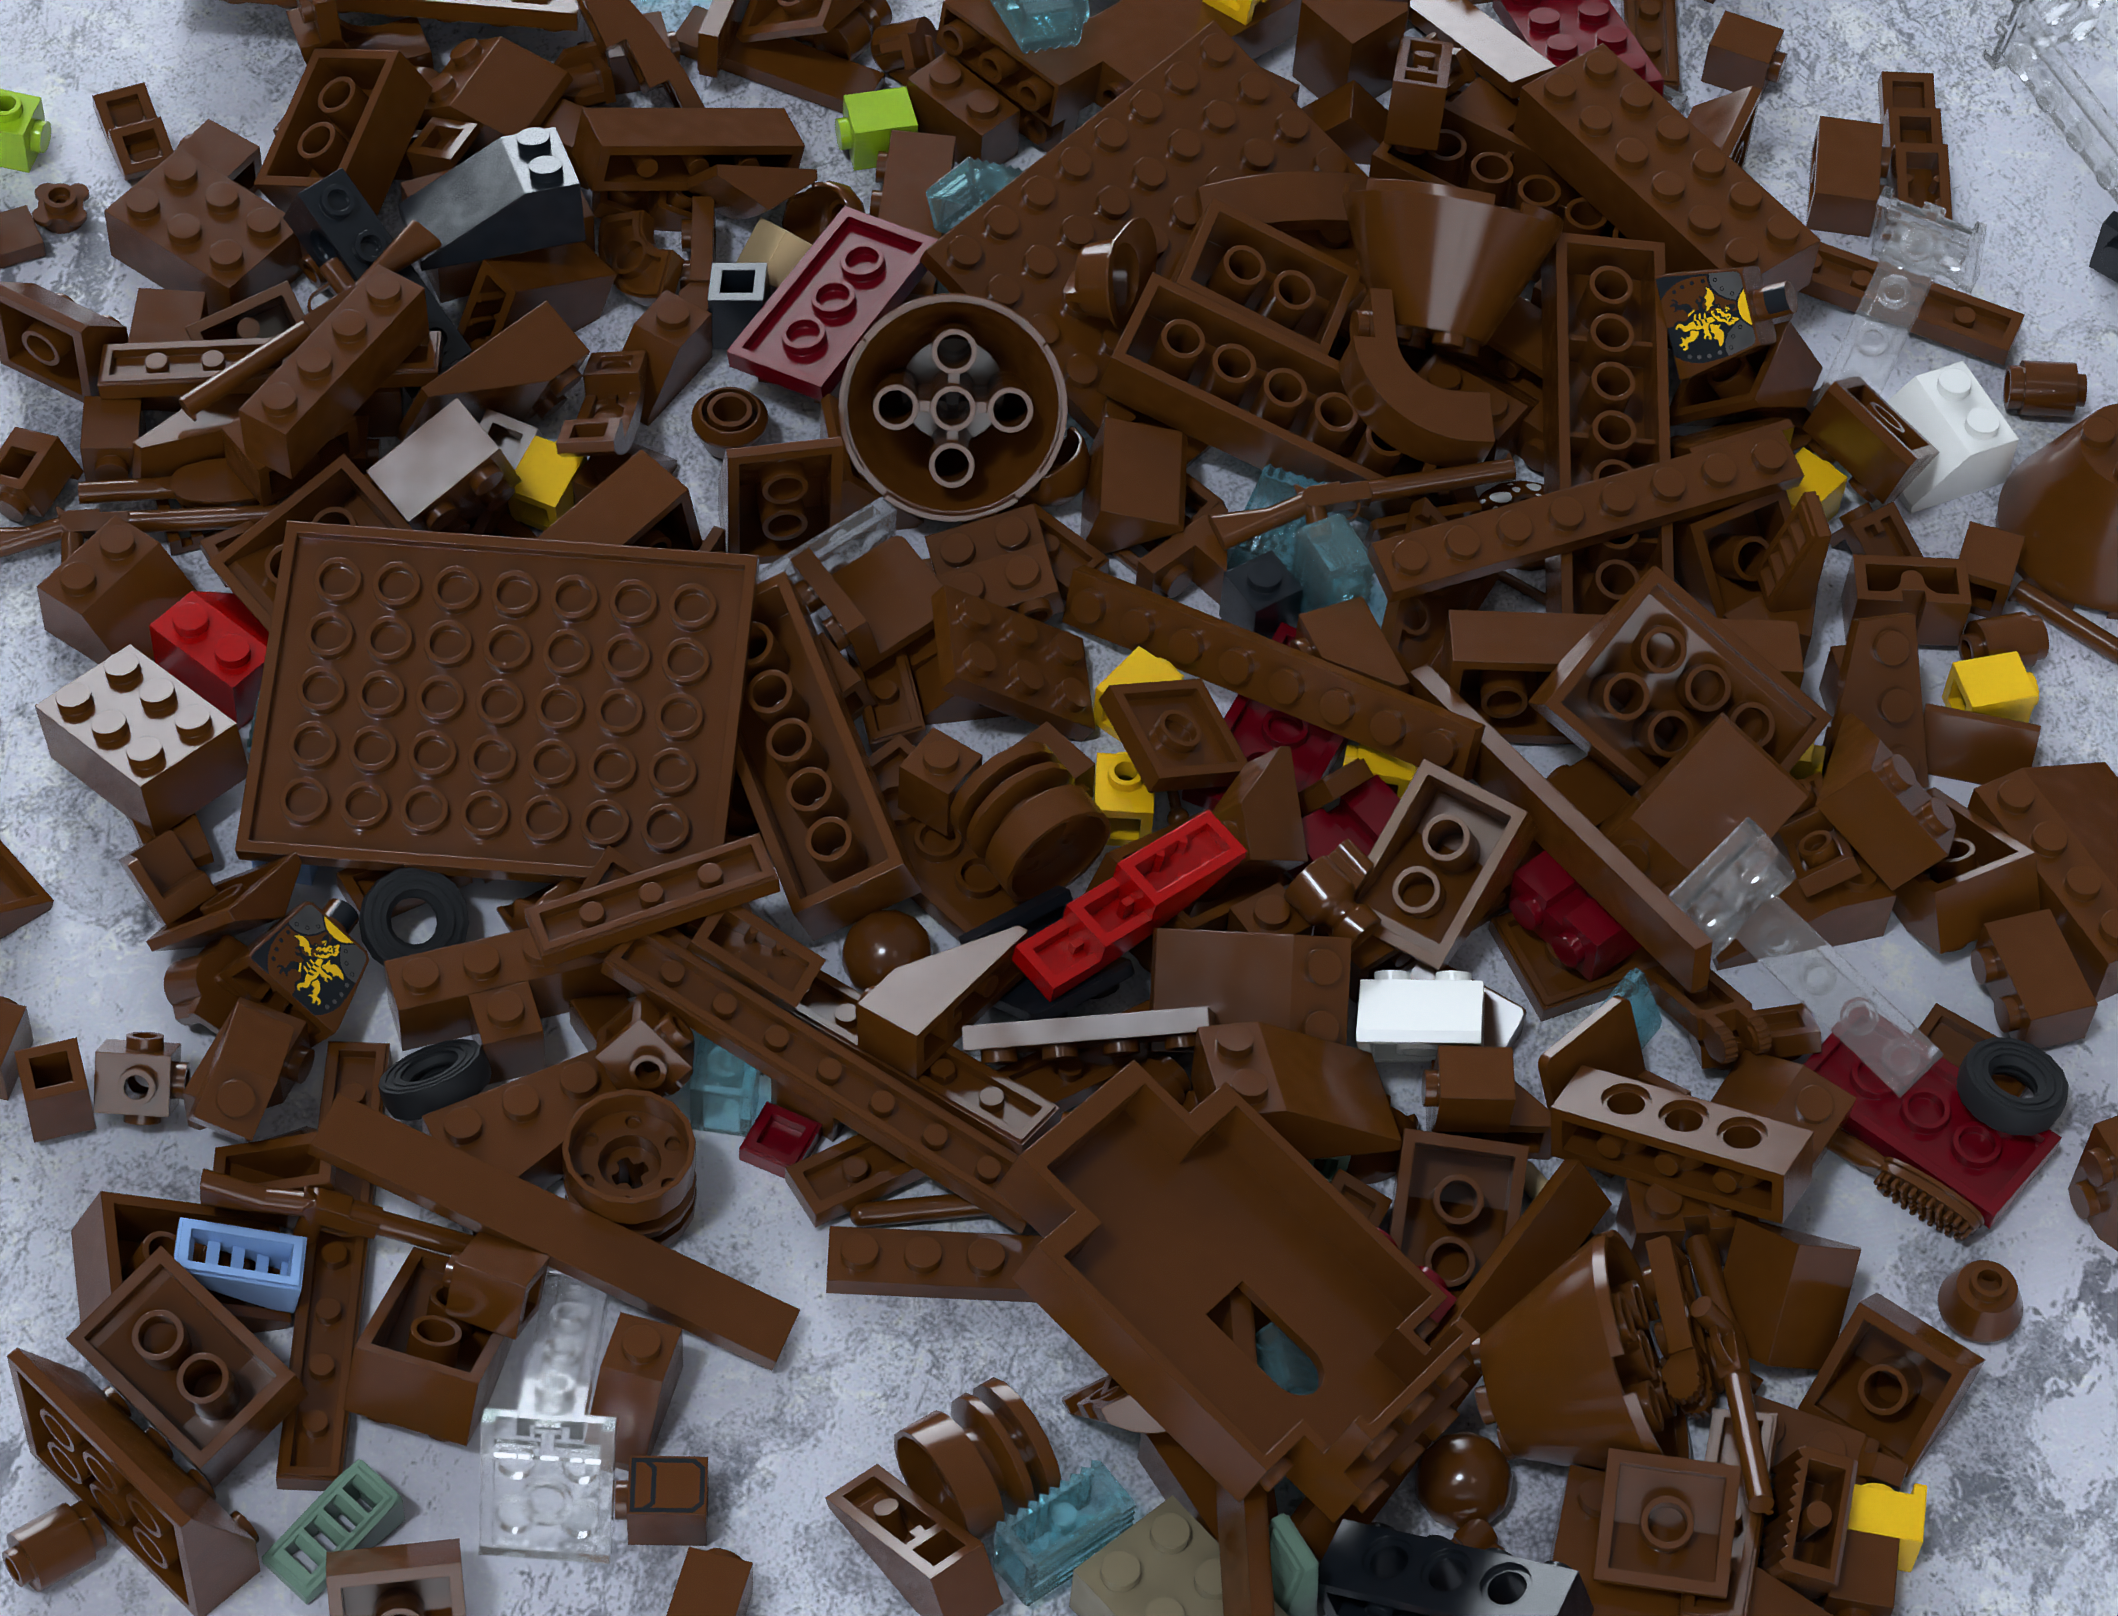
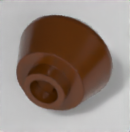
M722 387L705 394L696 402L692 410L691 422L695 433L706 450L715 457L724 459L726 449L757 445L768 426V411L764 403L754 394L737 387Z
M1977 1260L1959 1268L1946 1277L1938 1292V1309L1944 1322L1955 1333L1972 1341L1988 1343L2002 1340L2017 1329L2023 1316V1301L2014 1276L2007 1268L1993 1261Z

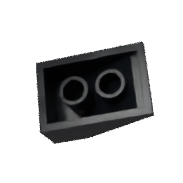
M532 127L524 129L518 134L502 136L398 204L399 214L404 227L411 220H415L434 234L442 244L440 248L418 260L421 271L586 240L580 182L556 127L546 129Z

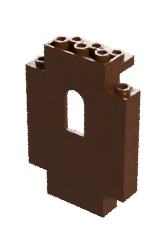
M945 0L942 5L936 44L1020 109L1019 132L1044 151L1049 152L1076 130L1080 110L1092 103H1096L1101 108L1107 106L1213 20L1254 60L1297 35L1301 0L1260 1L1255 5L1252 20L1247 25L1202 2V0H1121L1097 15L1088 18H1076L1065 15L1053 6L1051 0Z
M1132 1060L1020 1154L995 1188L1044 1238L1034 1247L1012 1279L1239 1503L1258 1485L1269 1493L1286 1476L1333 1523L1352 1505L1363 1513L1389 1487L1390 1484L1382 1475L1390 1469L1399 1477L1425 1450L1417 1440L1425 1433L1434 1442L1460 1416V1413L1452 1404L1470 1386L1460 1375L1471 1364L1462 1354L1480 1334L1464 1318L1460 1317L1432 1348L1428 1346L1424 1341L1439 1326L1430 1316L1448 1296L1227 1082H1224L1189 1113L1135 1060ZM1238 1288L1311 1359L1318 1373L1319 1382L1317 1390L1308 1395H1297L1282 1389L1207 1314L1232 1291Z

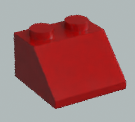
M191 591L149 625L155 663L236 722L238 730H240L256 717L269 633L234 593Z

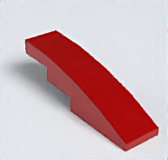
M1208 809L1118 862L1112 878L1066 904L1062 919L1016 945L1011 960L1045 998L1052 1002L1153 933V928H1160L1245 859L1248 851Z

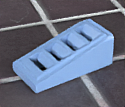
M180 1217L174 1259L208 1290L268 1309L294 1313L302 1289L307 1237ZM195 1242L207 1246L205 1263L192 1261ZM220 1250L231 1254L230 1267L218 1265ZM244 1258L256 1262L255 1271L243 1269ZM268 1267L280 1269V1273H268Z

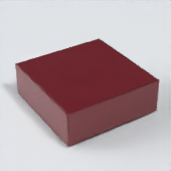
M767 1101L739 1148V1160L785 1179L786 1167L811 1156L822 1137V1124Z

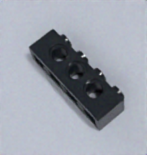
M343 168L299 192L283 217L319 269L328 260L338 257L355 282L393 241L391 235ZM409 265L397 274L425 288L429 331H441L444 343L442 374L468 356L472 350L413 266ZM404 387L411 399H414L422 388Z
M1343 1519L1318 1567V1598L1327 1616H1592L1594 1612V1607L1579 1571L1572 1569L1564 1563L1558 1561L1542 1563L1514 1557L1499 1548L1483 1550L1455 1544L1440 1535L1424 1537L1397 1531L1393 1527L1381 1522L1365 1524Z

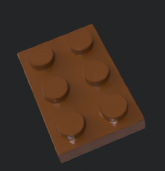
M945 584L931 596L942 690L1037 726H1041L1047 721L1062 735L1080 742L1095 731L1082 637Z

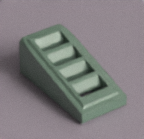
M358 1459L341 1473L262 1556V1563L305 1604H308L327 1588L326 1552L328 1551L313 1537L321 1532L336 1546L333 1552L375 1547L405 1521L403 1500L363 1460ZM359 1498L372 1508L370 1513L356 1502ZM340 1514H343L356 1526L351 1533L335 1520ZM299 1549L318 1565L312 1574L292 1557Z
M1283 1512L1272 1518L1269 1524L1274 1601L1288 1616H1317L1319 1563L1289 1515L1286 1516Z

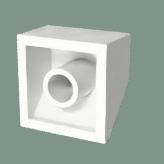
M1964 361L1915 376L1887 401L1893 409L1939 451V454L1898 496L1910 514L2006 482L2019 438Z
M1380 970L1374 972V979H1360L1356 1029L1358 1049L1371 1052L1374 1062L1431 1063L1436 1058L1438 1045L1484 1046V982L1472 981V973L1455 970L1436 972L1435 980H1411V973L1403 970Z

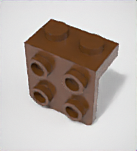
M893 536L832 575L809 547L790 559L798 578V582L794 586L805 601L810 615L817 612L823 620L820 624L827 638L839 652L846 649L863 672L934 628L931 596L943 585L902 536Z
M1619 995L1613 996L1542 1053L1538 1061V1070L1546 1104L1550 1111L1553 1103L1581 1065L1691 1096V1091L1646 1070L1631 1002ZM1591 1168L1609 1178L1615 1176V1174Z

